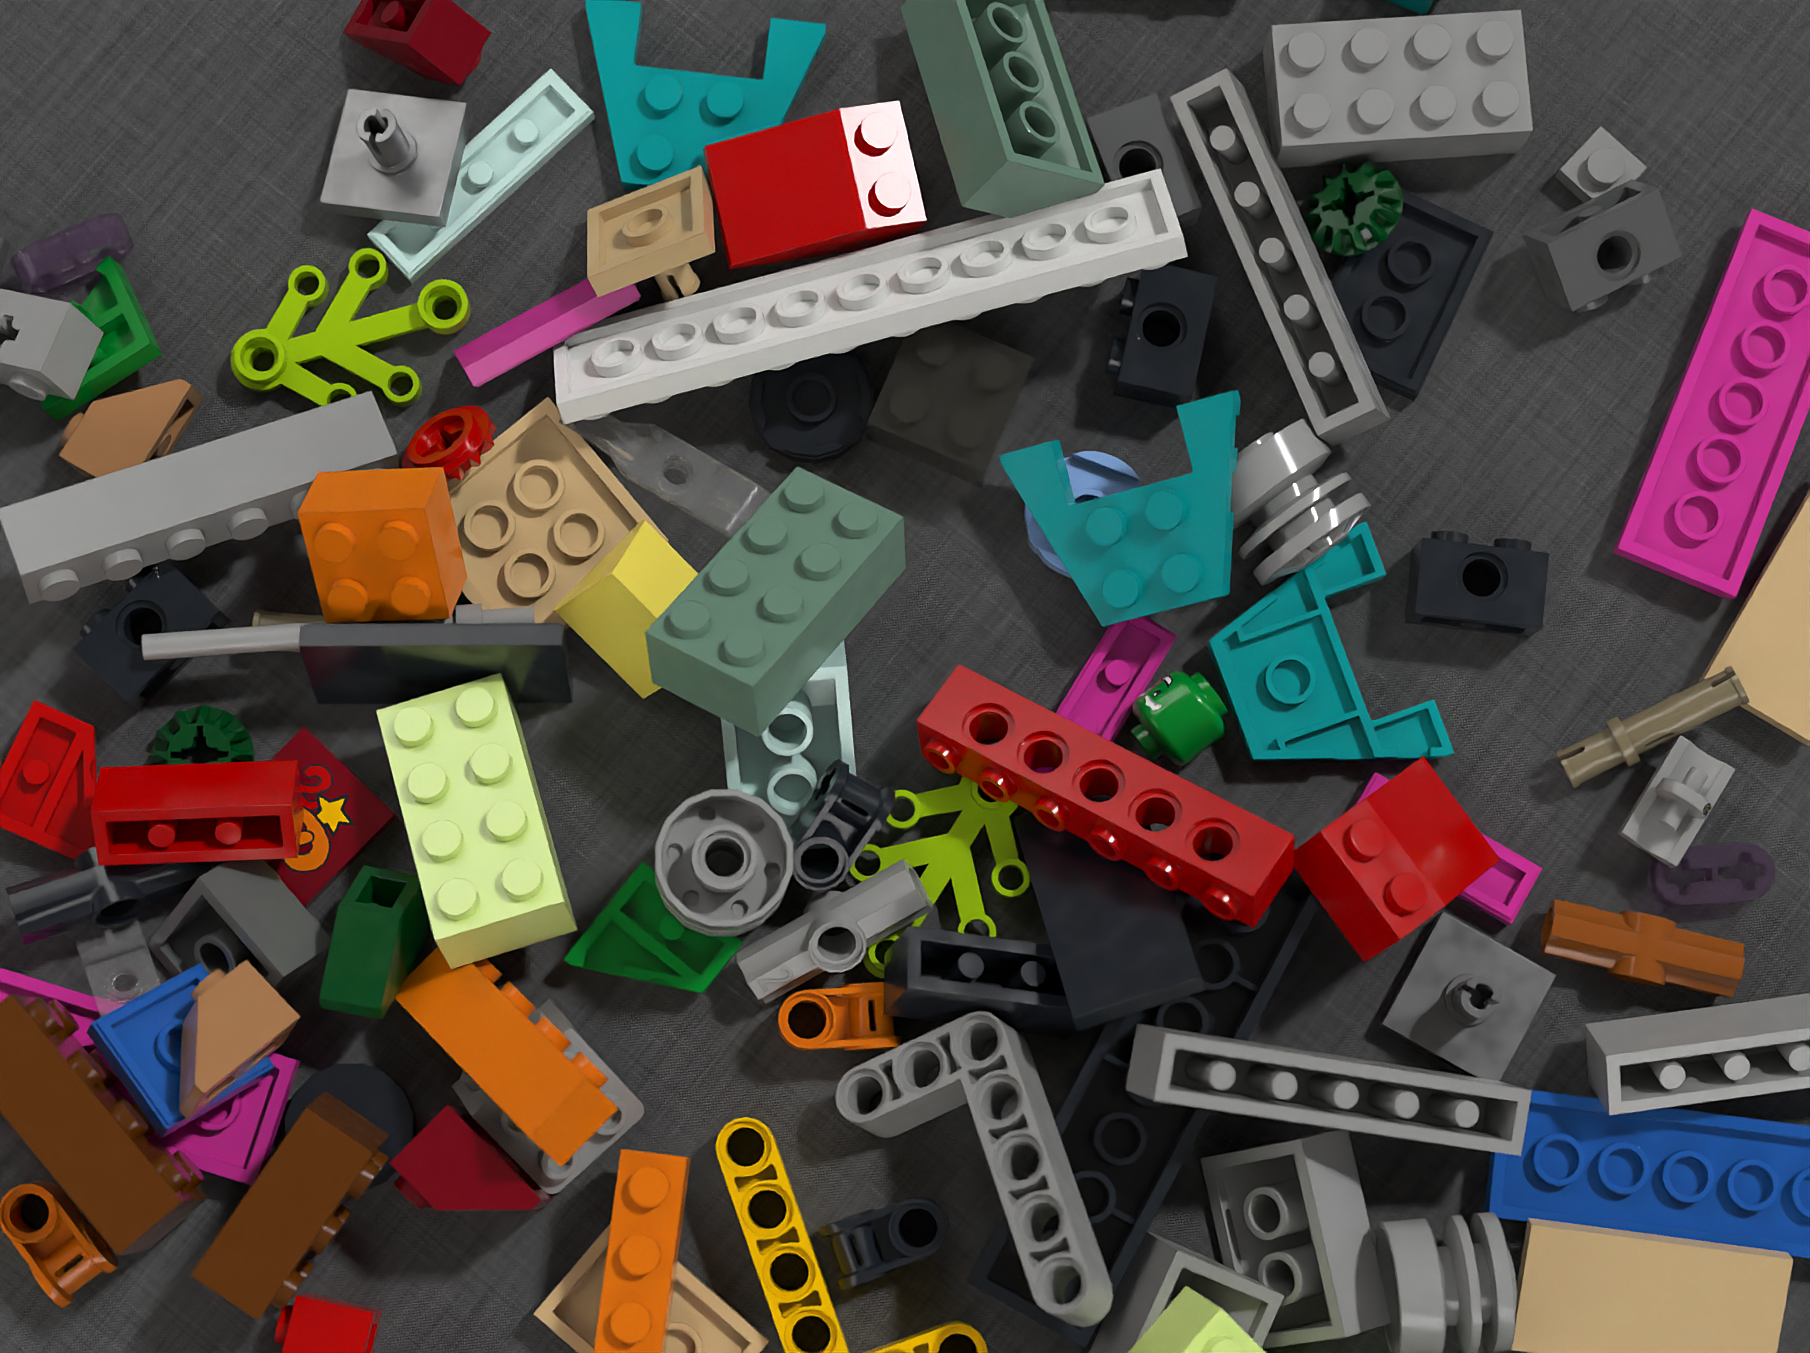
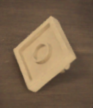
M702 166L587 210V278L598 297L654 276L661 289V294L667 302L679 299V294L675 289L676 286H679L684 297L692 295L699 288L700 280L688 262L715 252L712 190L710 181Z

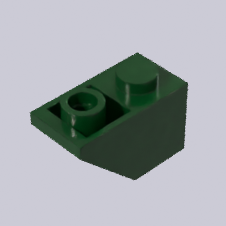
M366 865L362 867L338 906L319 996L320 1008L383 1019L431 936L429 915L418 875Z

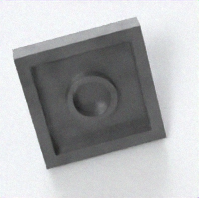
M348 89L320 204L327 213L446 227L473 116L468 104L465 102Z
M1441 912L1435 919L1382 1017L1379 1026L1468 1076L1500 1081L1556 975L1445 912Z

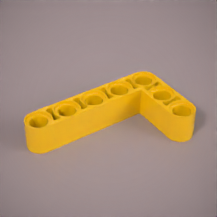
M748 1117L734 1119L726 1124L718 1134L715 1145L717 1158L785 1353H810L803 1351L796 1345L793 1340L792 1331L794 1325L801 1318L816 1316L827 1323L830 1328L831 1337L825 1348L813 1353H850L775 1137L769 1127L759 1120ZM742 1128L755 1129L761 1134L765 1145L764 1154L759 1162L747 1167L735 1163L728 1152L730 1137L734 1132ZM762 1190L776 1191L786 1202L787 1212L785 1219L774 1228L760 1227L750 1216V1202L755 1194ZM791 1252L798 1254L808 1265V1279L798 1289H782L772 1279V1262L783 1253ZM957 1320L942 1323L863 1353H938L942 1341L951 1334L957 1333L967 1335L974 1341L976 1353L988 1352L986 1342L980 1332L971 1324Z

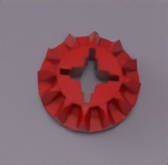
M462 406L439 413L423 424L412 437L402 457V469L443 467L447 484L454 478L461 481L467 470L481 465L480 456L490 451L495 445L492 435L496 430V426L488 414L477 406Z

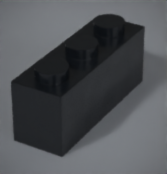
M908 926L885 953L884 1015L950 1023L969 1013L982 1011L991 1013L1017 1032L1069 1038L1077 1031L1051 945Z

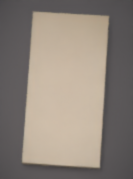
M1810 489L1699 680L1701 682L1714 676L1731 665L1750 701L1745 705L1741 704L1739 706L1810 747Z
M1528 1218L1516 1287L1515 1331L1511 1350L1530 1353H1777L1793 1258L1788 1252Z

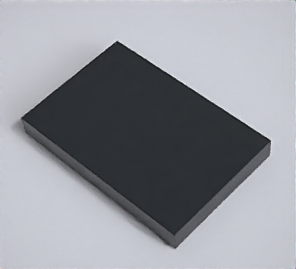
M1402 190V214L1393 232L1381 244L1365 253L1344 256L1332 282V287L1374 382L1415 401L1494 232Z

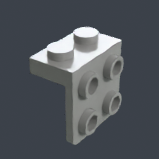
M548 999L528 1019L535 1025L545 1016L572 1043L563 1053L570 1061L579 1051L585 1055L609 1079L600 1090L619 1108L562 1167L534 1143L464 1070L461 1078L452 1087L471 1116L546 1193L556 1194L637 1123L644 1114V1106L583 1040L566 1016Z

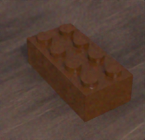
M10 994L0 1002L1 1114L118 1256L147 1251L208 1199L198 1187L204 1181L202 1173L182 1151L178 1150L173 1155L156 1136L158 1134L137 1103L134 1101L130 1104L114 1085L120 1079L101 1052L94 1049L89 1054L73 1034L80 1029L79 1025L61 1003L53 999L47 1004L44 999L38 996L35 998Z

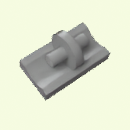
M1677 736L1617 834L1669 867H1677L1736 769L1706 754L1685 737Z

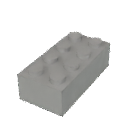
M1521 10L1271 25L1263 47L1270 141L1272 151L1280 168L1344 164V162L1349 164L1366 163L1368 160L1371 162L1513 154L1519 153L1533 132Z

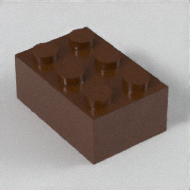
M324 1091L305 1108L193 1270L191 1276L257 1321L271 1305L282 1311L314 1268V1265L304 1258L310 1250L320 1256L352 1213L342 1203L348 1195L359 1200L388 1161L389 1157L381 1152L380 1148L389 1135L346 1104Z

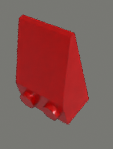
M899 101L839 108L706 145L703 149L729 269L854 252L913 236L927 221Z
M1424 756L1294 850V868L1364 963L1416 929L1501 860Z

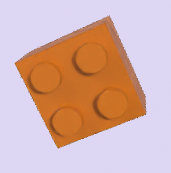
M443 467L318 472L298 511V517L325 623L450 619L466 582L467 572Z

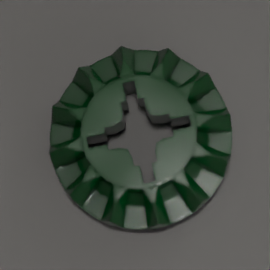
M1370 160L1363 166L1357 167L1344 162L1342 172L1333 177L1322 175L1323 186L1317 194L1307 196L1310 212L1304 220L1313 239L1325 251L1339 256L1362 254L1381 244L1395 229L1403 209V194L1397 180L1389 170L1385 171L1379 168ZM1355 192L1362 202L1356 205V214L1353 215L1354 224H1352L1342 210L1348 207V198L1351 197V193Z
M200 705L185 711L175 712L173 718L156 731L153 751L149 756L152 765L192 764L177 758V755L185 754L186 751L196 750L197 740L201 739V730H203V737L206 738L209 748L222 754H228V757H219L217 761L207 763L254 762L255 750L248 730L239 719L228 711Z

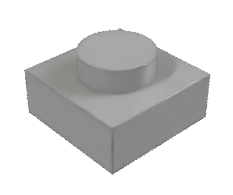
M1600 127L1558 171L1555 178L1585 203L1631 179L1636 181L1647 167L1603 127Z

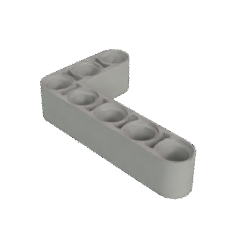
M977 1011L960 1017L860 1064L844 1074L838 1083L835 1094L837 1108L846 1119L879 1137L897 1136L968 1103L1022 1265L1037 1304L1048 1313L1072 1325L1081 1327L1094 1325L1105 1317L1113 1299L1112 1285L1029 1046L1020 1033L991 1013ZM998 1037V1044L994 1053L987 1059L982 1060L981 1055L986 1043L992 1038ZM940 1063L938 1077L932 1084L925 1087L927 1073L933 1066ZM882 1090L881 1103L877 1109L869 1113L868 1107L871 1099ZM1018 1095L1019 1101L1016 1110L1011 1116L1002 1120L1001 1113L1004 1104L1012 1096ZM1039 1154L1037 1170L1031 1177L1022 1180L1023 1165L1031 1156ZM1059 1214V1230L1053 1238L1043 1242L1042 1232L1044 1225L1048 1219ZM1081 1276L1082 1287L1080 1294L1070 1304L1065 1305L1063 1293L1066 1285L1074 1277Z

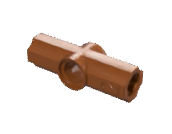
M1554 899L1550 901L1540 935V954L1606 969L1607 975L1632 983L1655 987H1664L1665 983L1686 988L1689 991L1702 992L1714 997H1734L1736 988L1742 978L1745 963L1744 944L1679 929L1676 928V922L1655 915L1625 910L1616 914L1588 905L1571 903L1567 900Z

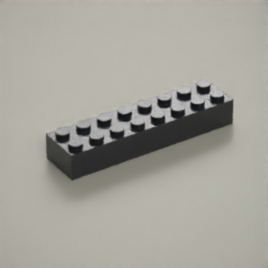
M1208 853L1200 858L1206 861H1219L1226 856L1219 853ZM1295 868L1254 928L1237 919L1224 920L1211 913L1202 904L1201 900L1178 888L1173 891L1205 990L1103 1023L1053 1115L1106 1267L1113 1295L1211 1109L1154 1101L1126 1090L1137 1024L1248 1041L1320 905L1319 900ZM1035 1154L1030 1158L1022 1173V1180L1028 1179L1037 1170L1039 1154ZM1003 1209L969 1272L966 1282L1086 1348L1099 1321L1094 1325L1085 1327L1072 1325L1048 1313L1037 1304ZM1059 1214L1048 1219L1044 1225L1042 1232L1043 1242L1053 1238L1059 1230ZM1081 1276L1074 1277L1066 1285L1063 1293L1065 1305L1070 1304L1080 1294L1082 1287Z

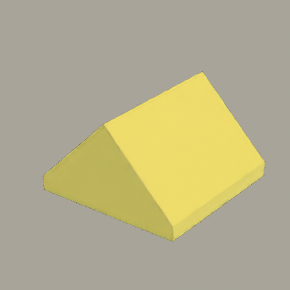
M642 519L553 610L644 699L662 688L652 683L645 632L692 582L698 573L646 520Z

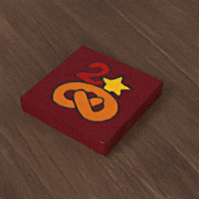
M303 726L270 760H298L304 810L298 858L264 859V861L277 872L282 882L307 909L398 816Z

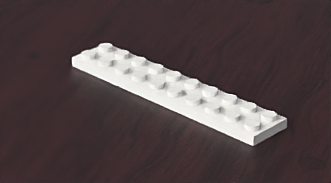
M1160 168L1105 183L1097 193L1013 218L990 214L602 319L553 346L556 404L564 424L583 419L596 420L616 410L642 403L653 404L663 402L676 394L706 386H722L735 378L765 370H782L798 361L828 353H845L853 350L858 345L891 336L905 337L917 332L921 328L951 320H968L984 311L1014 303H1031L1039 300L1044 295L1077 286H1094L1102 283L1107 278L1140 269H1158L1170 261L1188 257L1183 233Z

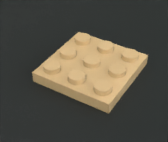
M549 397L545 398L493 440L495 445L492 449L480 456V466L471 467L467 470L463 480L460 481L454 478L447 484L467 572V579L462 593L472 604H482V610L534 606L535 623L563 624L565 631L570 626L553 609L642 519L646 520L670 545L666 536L572 424L563 423L558 408Z

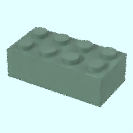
M797 466L647 629L645 636L652 683L760 737L906 569L904 517Z

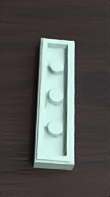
M550 69L465 146L446 227L383 220L367 234L370 241L413 284L595 119L593 111Z

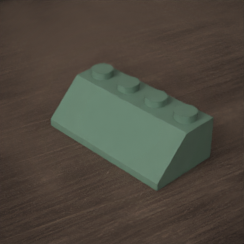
M906 0L900 7L962 207L1013 218L1097 193L1105 185L1043 0Z

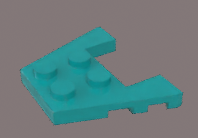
M586 0L585 8L623 189L637 191L698 166L703 167L708 177L703 149L706 145L782 125L794 100H797L806 82V75L817 53H820L825 43L826 24L771 18L763 79L759 80L637 66L643 16L642 3L622 0Z
M1238 390L1176 406L1193 471L1192 473L1077 504L1060 440L1049 441L999 455L1003 469L1102 627L1229 594L1234 511H1231L1233 472H1236L1238 452V448L1234 447L1236 415H1240L1241 400Z
M1367 522L1357 524L1348 532V536L1306 568L1294 574L1274 591H1271L1207 642V647L1251 763L1418 760L1423 756L1425 759H1443L1454 754L1434 699L1376 720L1370 719L1325 600L1326 598L1378 581L1386 576Z

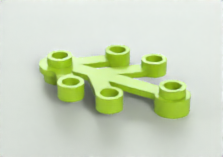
M363 248L355 252L350 258L349 274L316 331L294 338L292 336L307 307L320 305L328 296L329 285L323 273L315 266L303 265L293 270L288 279L289 290L266 329L249 331L235 343L231 352V368L238 381L250 390L269 392L284 386L319 406L331 404L332 399L339 394H347L351 397L358 395L350 385L345 383H334L331 385L298 365L319 358H325L382 389L387 399L393 405L408 407L416 403L422 394V383L416 372L410 367L403 365L394 367L359 347L425 328H430L438 334L455 333L461 330L469 320L471 314L470 302L459 284L451 280L439 279L430 282L422 289L418 303L353 321L370 290L383 286L389 277V267L384 256L375 249ZM375 260L380 263V269L375 276L362 278L358 275L359 266L364 261ZM306 277H315L319 280L318 289L311 295H301L298 293V285ZM444 301H451L457 305L456 314L448 320H441L435 316L436 307ZM264 352L272 353L275 361L269 370L260 372L254 369L253 363L259 354ZM399 377H408L413 380L412 390L404 396H397L391 392L392 383Z
M963 775L959 785L919 794H913L907 790L895 791V800H909L915 810L912 818L905 822L897 821L889 814L886 823L896 830L912 828L916 825L919 818L957 811L962 812L947 834L885 848L866 844L859 855L863 853L875 854L880 860V868L877 873L902 859L908 864L910 863L913 868L928 865L920 880L931 899L932 906L951 878L960 918L957 932L964 933L965 926L968 923L980 921L987 926L989 937L996 938L995 924L990 917L985 915L970 846L985 824L996 863L991 875L992 887L998 895L1004 898L1012 899L1021 896L1030 884V874L1028 867L1019 860L1009 818L1017 809L1018 804L1010 800L1008 802H999L997 800L988 802L983 800L978 793L979 785ZM855 862L849 869L851 876L859 883L873 876L860 874L856 870ZM1015 867L1021 872L1023 882L1018 889L1007 890L1000 885L998 875L1003 868ZM927 914L866 947V953L862 960L865 968L871 975L884 980V964H881L876 959V947L883 941L895 942L908 926L920 927Z

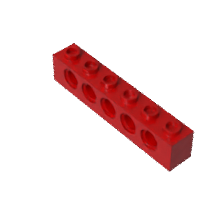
M958 664L916 720L921 753L936 769L947 774L957 772L976 782L991 798L999 802H1008L1010 800L1031 811L1038 821L1052 830L1063 831L1066 829L1088 841L1089 845L1103 857L1114 861L1121 858L1144 870L1145 874L1160 887L1167 890H1176L1178 888L1201 900L1202 904L1211 913L1224 920L1237 919L1254 928L1294 869L1295 835ZM987 739L1001 740L991 745L980 744V742ZM1041 767L1056 768L1049 773L1034 772V770ZM1097 795H1106L1112 797L1110 800H1107L1105 802H1093L1088 800L1091 797ZM1151 824L1168 826L1167 829L1158 832L1144 829ZM1208 853H1219L1226 856L1219 861H1206L1200 858Z

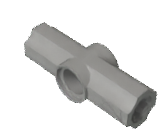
M902 859L843 893L840 891H826L817 894L807 903L801 917L736 953L737 963L744 974L748 986L757 999H761L767 1004L824 971L844 972L852 969L861 962L866 953V947L933 910L931 899L911 864ZM832 927L847 929L842 934L836 936L822 934Z

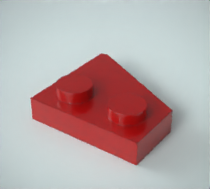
M34 700L0 770V827L75 860L81 853L96 846L90 812L97 785L96 728Z

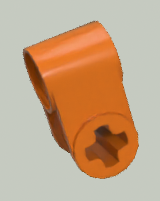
M884 982L842 985L840 988L799 991L784 1001L777 1016L776 1024L779 1035L787 1045L796 1050L844 1049V1051L891 1049L902 1045V1037L895 1035L894 1016L884 1015ZM804 1002L812 1003L823 1013L825 1020L824 1029L817 1037L803 1039L791 1031L788 1024V1015L790 1010L797 1004ZM868 1002L872 1003L873 1032L870 1030Z
M49 1181L21 1184L9 1190L2 1198L0 1203V1226L3 1232L28 1263L40 1287L61 1308H66L74 1300L73 1293L102 1271L112 1273L118 1268L117 1258L107 1242L85 1220L66 1192L57 1184ZM31 1193L43 1198L49 1208L48 1220L40 1230L30 1228L24 1223L21 1216L23 1200ZM83 1256L82 1261L65 1273V1268Z

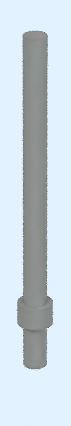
M482 604L456 605V612L452 613L450 619L325 623V621L143 634L142 651L144 660L293 650L299 649L300 626H304V624L535 623L534 606L482 610Z

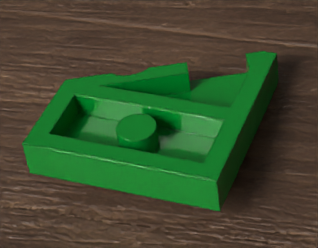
M110 255L101 260L95 268L102 278L83 304L80 306L72 300L70 302L104 333L75 399L72 400L47 394L45 400L40 401L44 411L56 421L163 354L122 266Z
M642 862L565 956L564 960L573 967L704 994L743 946V942L735 936H706L684 927L665 908L655 884V871Z

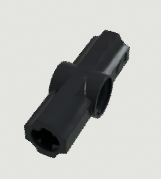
M96 846L81 853L75 859L72 867L8 887L6 891L24 945L90 923L100 928H114L128 924L141 917L148 910L150 903L189 891L196 880L212 870L210 861L99 866Z

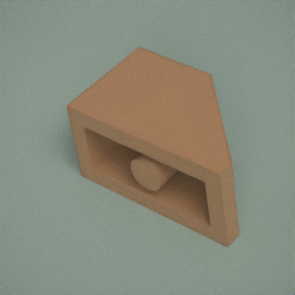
M177 379L92 401L85 414H76L64 430L61 438V445L64 448L59 457L74 470L90 479H94L170 455L204 399L191 384L182 379Z
M247 960L227 975L221 969L215 970L202 980L190 994L195 1003L182 1024L179 1111L187 1120L192 1118L279 1048L300 1018L293 1008Z

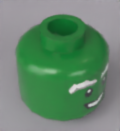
M1174 670L1133 701V714L1139 724L1130 730V733L1152 761L1163 754L1169 762L1177 766H1183L1223 736L1225 729L1222 717L1228 713V710L1215 690L1199 672L1189 677L1186 673Z

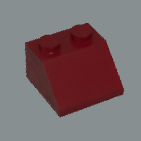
M447 1105L390 1162L401 1174L394 1181V1184L420 1210H423L425 1207L429 1209L434 1207L437 1211L533 1210L545 1208L554 1199L461 1106Z

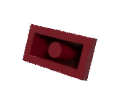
M361 0L343 31L351 40L428 80L460 86L464 79L478 66L482 55L481 50L491 34L489 30L451 0Z

